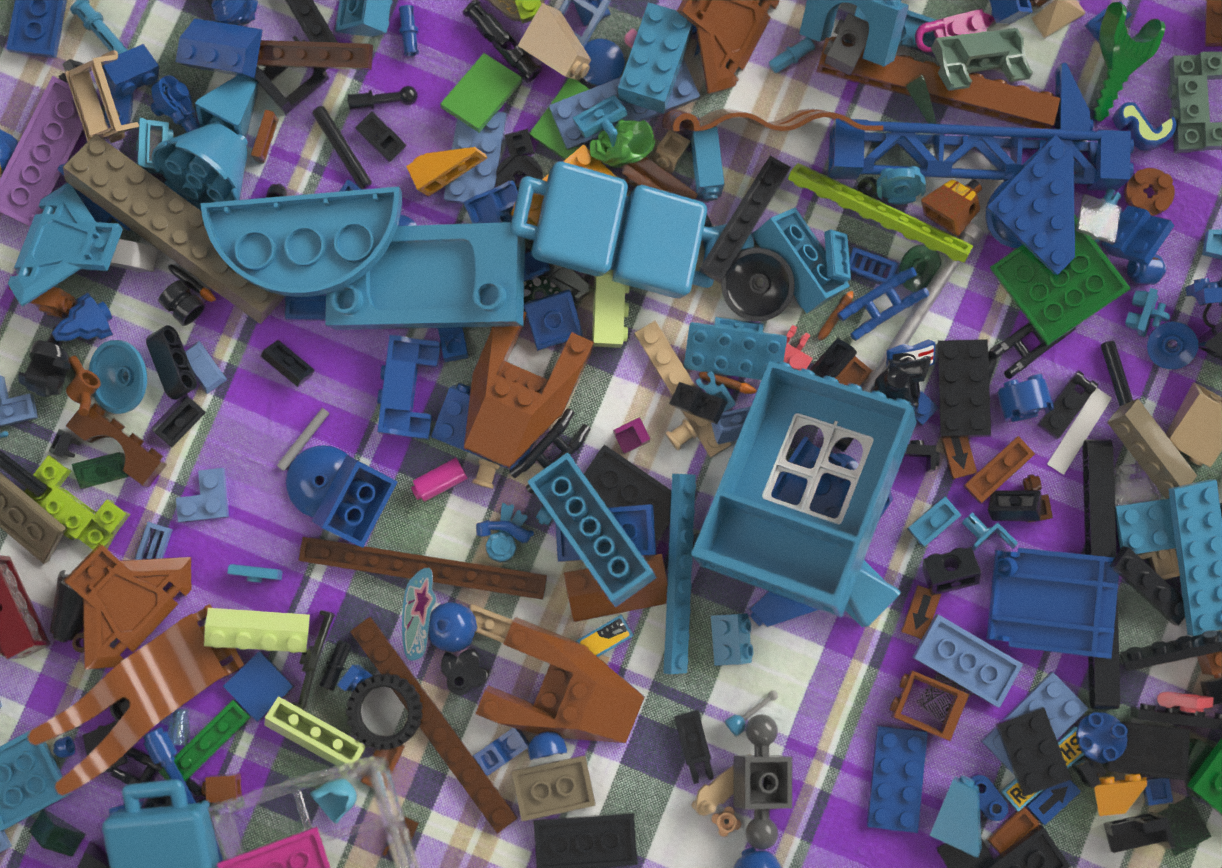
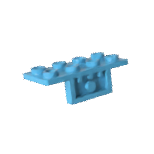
M720 317L715 318L714 325L691 322L688 331L684 368L702 372H710L712 370L716 374L762 380L769 361L774 363L784 361L787 336L764 333V324Z

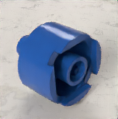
M1042 374L1030 376L1027 378V381L1023 382L1014 379L1003 383L1004 387L999 389L997 395L1005 422H1008L1010 419L1012 422L1037 417L1040 410L1044 409L1045 413H1048L1054 409L1046 379H1043Z

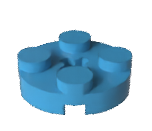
M916 166L897 169L885 168L881 171V176L876 183L878 197L882 199V196L888 198V203L891 204L912 203L916 201V196L921 194L922 197L926 192V179L920 173V168Z

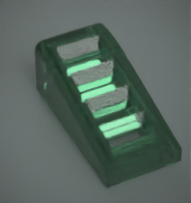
M919 74L906 82L904 86L928 124H936L923 74Z

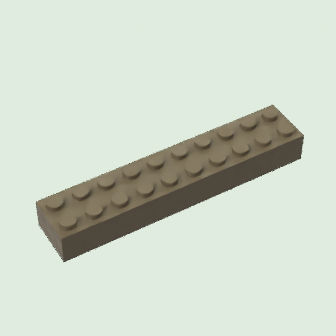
M97 134L63 166L64 178L67 183L259 324L284 299L285 296L261 289L237 274L222 259L210 241L205 229L202 211Z

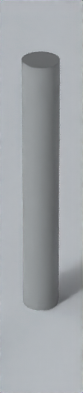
M321 408L276 466L285 471L330 413Z

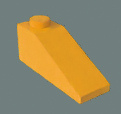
M476 147L431 152L416 157L406 167L417 190L429 197L486 160L487 156Z

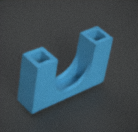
M807 0L799 32L800 35L819 42L825 40L826 37H831L838 8L842 3H851L858 6L864 12L869 24V34L863 59L881 66H886L895 60L909 5L902 3L901 0Z

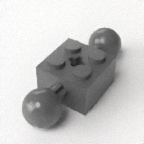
M765 714L753 716L746 725L747 738L754 744V755H734V807L754 809V819L746 827V838L752 847L759 850L772 847L778 838L777 826L769 819V809L792 808V757L769 755V745L775 741L778 727L776 722Z

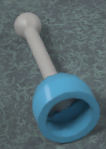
M774 690L770 691L768 697L744 716H730L724 721L726 726L734 736H739L745 729V720L771 700H776L778 693Z

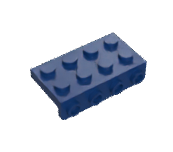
M462 383L452 385L448 390L431 437L496 463L464 449L471 387ZM533 443V444L531 445V447H530L510 468H508V469L511 470L514 466H516V465L518 464V462H519L520 460H522L526 455H528V454L531 452L534 443Z

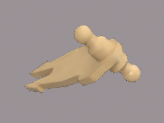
M734 765L717 776L709 785L704 784L698 790L696 800L691 805L696 813L702 816L714 813L720 803H725L734 794Z

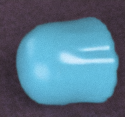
M341 777L329 780L310 793V796L335 824L354 806L357 800V793L352 784Z

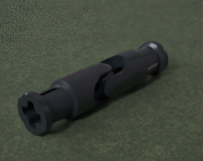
M479 0L470 2L463 10V15L469 17L475 23L476 29L493 44L494 48L512 68L518 69L525 77L526 83L533 81L541 73L542 67L536 65L528 57L529 53L518 46L519 43L509 32L503 29L500 22L491 13L488 14L484 10ZM509 43L514 46V49L506 50Z

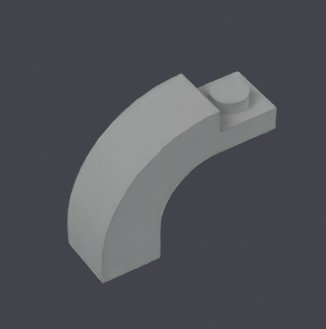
M119 239L110 266L139 273L154 272L157 248Z

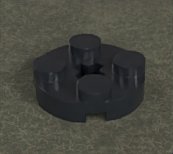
M527 155L507 157L500 163L496 172L497 187L507 181H514L515 183L516 179L514 176L516 174L519 176L524 174L525 176L540 180L544 178L540 164L534 158ZM520 183L518 185L515 184L517 191H519Z

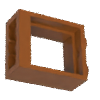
M910 670L908 674L904 673L899 687L902 688L899 698L895 696L890 706V711H893L891 717L951 741L969 694L913 670ZM914 680L954 696L940 730L901 714Z

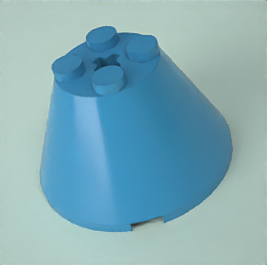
M215 120L214 123L159 143L152 152V163L156 172L161 171L166 178L164 182L166 186L201 211V203L240 200L248 155L246 147L248 141L243 135L236 134L227 128L222 121Z

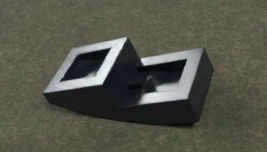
M373 111L355 127L389 162L407 146Z
M679 382L669 404L691 415L718 424L727 402L722 398L705 393L699 388Z

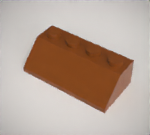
M662 554L643 557L657 578L617 607L608 598L588 568L565 572L564 577L573 622L667 604V578Z

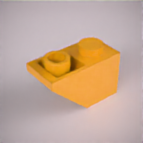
M1128 774L1122 780H1115L1114 776L1099 778L1101 784L1094 787L1099 816L1126 814L1147 786V777H1141L1140 774Z

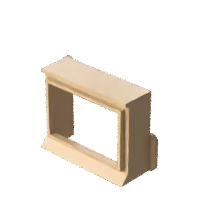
M116 50L107 52L101 57L92 58L91 61L65 72L87 141L97 134L103 140L109 139L113 143L124 139L125 132L139 127L138 122L121 125L102 68L103 65L118 59ZM90 71H93L111 128L107 127Z

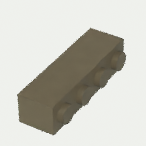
M1139 399L1120 406L1108 420L1109 426L1165 499L1169 498V488L1191 484L1197 477L1196 473Z

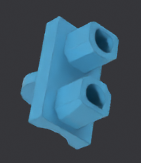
M1150 288L1149 292L1135 291L1132 305L1144 309L1142 315L1129 312L1125 325L1136 330L1138 336L1146 337L1151 318L1154 319L1152 327L1155 328L1160 325L1161 321L1167 322L1170 319V314L1164 312L1166 304L1159 303L1157 310L1155 309L1158 300L1157 289Z

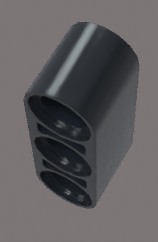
M166 325L150 334L146 338V345L166 395L173 400H177L196 389L197 381L177 331L172 326Z

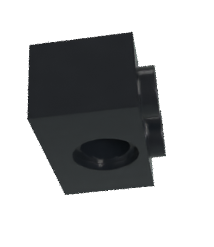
M972 547L965 549L956 548L944 554H931L923 559L922 571L931 596L980 583L981 571ZM951 567L954 568L955 571H948L945 568Z

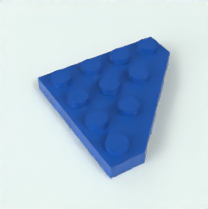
M1057 135L1052 136L985 207L1054 275H1058L1075 258L1073 151Z

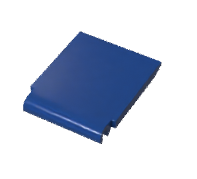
M1018 548V552L995 550L986 639L1008 641L1009 647L1112 659L1119 575L1109 566L1114 558ZM1009 557L1016 560L1017 573L1012 577H1000L996 572V562L1000 558ZM1009 565L1005 566V570L1010 569Z

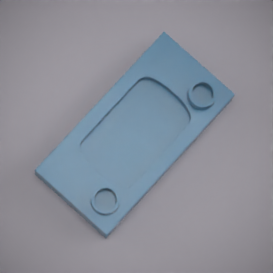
M511 222L398 226L393 240L384 255L365 275L344 288L326 294L325 325L335 330L523 326L525 238L516 236L511 232Z

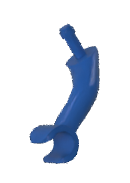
M485 520L476 524L477 536L491 535V530H502L508 532L519 542L527 543L530 537L534 535L532 530L527 531L510 521L490 522V520Z

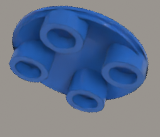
M594 39L583 47L591 59L589 63L590 69L584 77L587 82L599 86L620 77L625 62L624 55L618 45L607 39Z
M1095 712L1086 716L1078 725L1076 732L1077 744L1081 752L1092 761L1099 763L1112 762L1118 759L1126 749L1127 728L1116 717L1108 713Z

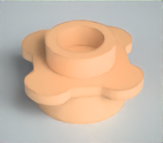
M730 806L725 807L723 812L715 813L712 816V822L719 828L718 833L723 837H726L734 829L738 830L741 827V821L736 819L734 809ZM725 819L729 820L728 824L724 823Z

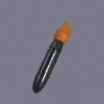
M168 265L169 271L175 277L182 280L197 293H200L203 299L210 302L216 301L211 290L204 287L178 266Z

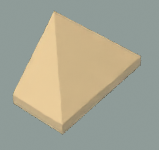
M1054 0L1033 16L1032 20L1043 38H1046L1085 15V12L1077 0Z

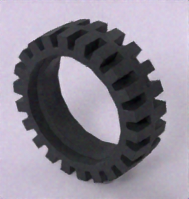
M378 674L365 679L356 686L350 694L351 697L347 701L348 709H346V716H348L347 724L351 726L352 730L350 731L352 735H356L358 737L357 740L360 743H365L366 747H373L375 750H390L403 745L411 739L419 728L423 717L421 697L415 691L416 688L413 684L410 685L408 680L400 678V676L395 674ZM380 687L393 688L401 693L407 702L409 711L407 722L403 729L390 736L376 735L366 727L362 720L361 707L363 700L369 692Z

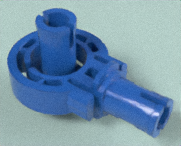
M167 75L152 86L151 93L154 102L151 103L150 107L155 115L161 116L165 114L171 117L176 125H182L186 132L200 128L194 117L197 112L192 106V98L185 84L178 81L175 77Z

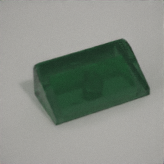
M121 452L71 464L80 489L129 477L123 471L125 456Z

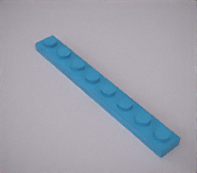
M672 473L664 651L665 674L687 673L693 564L691 554L694 539L696 475Z

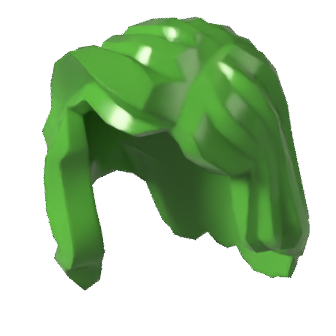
M620 120L615 126L618 134L613 147L605 130L599 133L597 140H592L590 143L591 156L614 168L628 163H637L647 157L655 146L652 127L645 120Z

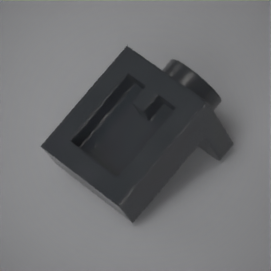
M1086 756L1072 764V767L1086 787L1094 788L1101 784L1099 778L1106 774L1101 763L1092 761Z

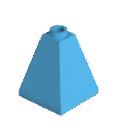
M237 75L199 98L195 102L200 127L214 123L215 120H220L225 123L227 128L246 138L258 95L257 80Z

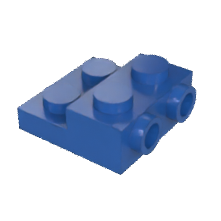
M1128 205L1124 211H1120L1117 214L1115 227L1113 226L1114 231L1105 234L1109 241H1105L1106 239L1102 240V245L1111 256L1149 265L1175 225L1171 220L1151 216L1146 209Z

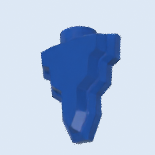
M87 292L77 299V305L69 310L68 318L59 322L52 335L56 341H71L78 337L86 340L97 337L102 340L113 335L108 321L112 319L111 312L103 301L97 304Z

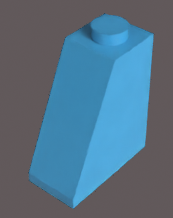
M961 775L960 778L955 776L930 836L978 858L982 849L979 787L974 785V780Z

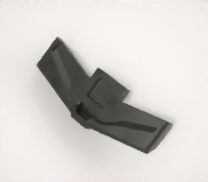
M529 239V242H530V245H531V248H532V247H533L534 240H530V239ZM549 264L551 270L542 274L543 277L548 278L561 291L570 289L574 303L579 302L595 290L574 270Z
M320 610L319 614L324 615V619L314 646H309L306 653L302 652L299 664L303 665L302 671L306 673L299 702H293L292 704L302 710L308 706L307 702L317 662L331 622L335 617V614L329 611Z

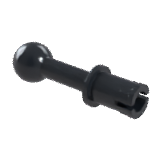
M404 86L399 92L373 95L372 90H369L367 93L348 94L347 96L349 110L371 107L372 110L374 109V104L401 101L405 105H412L417 101L418 93L414 87Z

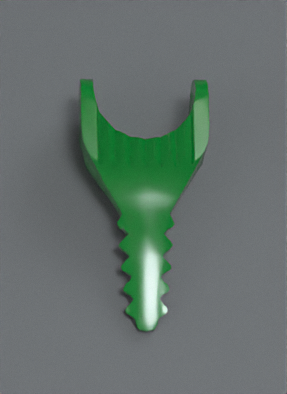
M1112 2L1108 5L1100 25L1098 41L1107 67V79L1103 80L1104 88L1100 90L1101 97L1096 100L1098 106L1093 111L1095 113L1094 119L1101 122L1105 117L1109 116V109L1114 107L1113 100L1118 99V92L1123 89V83L1128 81V76L1157 52L1166 29L1163 21L1151 19L1142 26L1137 35L1130 38L1125 25L1127 8L1119 2Z

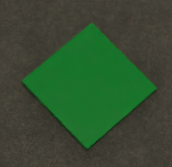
M1075 214V258L1058 275H1054L1024 245H1021L990 267L992 273L1047 346L1131 289L1091 235L1085 233L1088 232L1085 231V227L1082 225L1083 232L1082 230L1078 231L1080 229L1078 227L1080 221Z

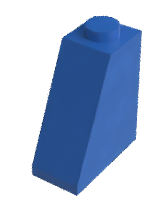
M767 591L749 608L752 612L749 617L759 627L762 624L765 627H770L819 609Z

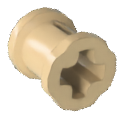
M686 419L672 432L667 431L665 433L677 451L681 449V445L691 438L695 439L698 437Z
M479 459L480 467L476 479H473L472 483L493 489L494 475L496 470L500 468V465Z

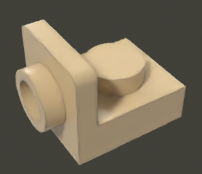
M669 130L657 146L652 161L667 172L672 173L677 162L688 148L690 140Z

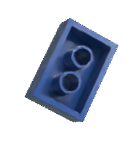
M346 455L312 522L363 548L398 481Z

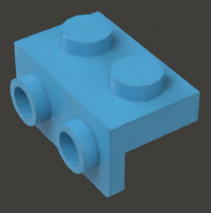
M748 613L711 616L714 666L752 663L753 646L750 641L752 625Z

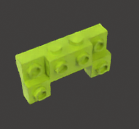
M48 455L33 474L48 487L46 492L40 497L28 488L24 492L67 528L63 534L70 540L79 539L91 549H94L99 543L108 549L115 535L131 514L120 509L114 504L115 502L106 499L99 510L95 512L65 488L60 487L72 470L56 461L55 457Z

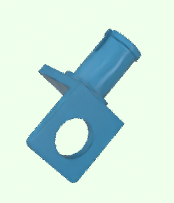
M973 512L962 522L977 537V542L972 547L973 551L979 548L995 532L1012 549L1018 544L998 522L992 528H987Z

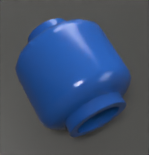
M1155 254L1149 265L1130 260L1127 264V274L1136 284L1155 285L1166 273V265L1158 254Z

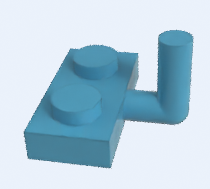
M612 95L573 117V121L585 139L604 129L613 147L618 132L612 124L627 116V112L617 97Z

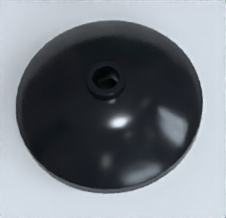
M751 248L738 254L723 278L721 287L723 297L734 313L750 321H766L781 314L790 304L794 294L795 279L790 265L781 255L766 248ZM757 279L764 280L765 284L763 287L757 285Z

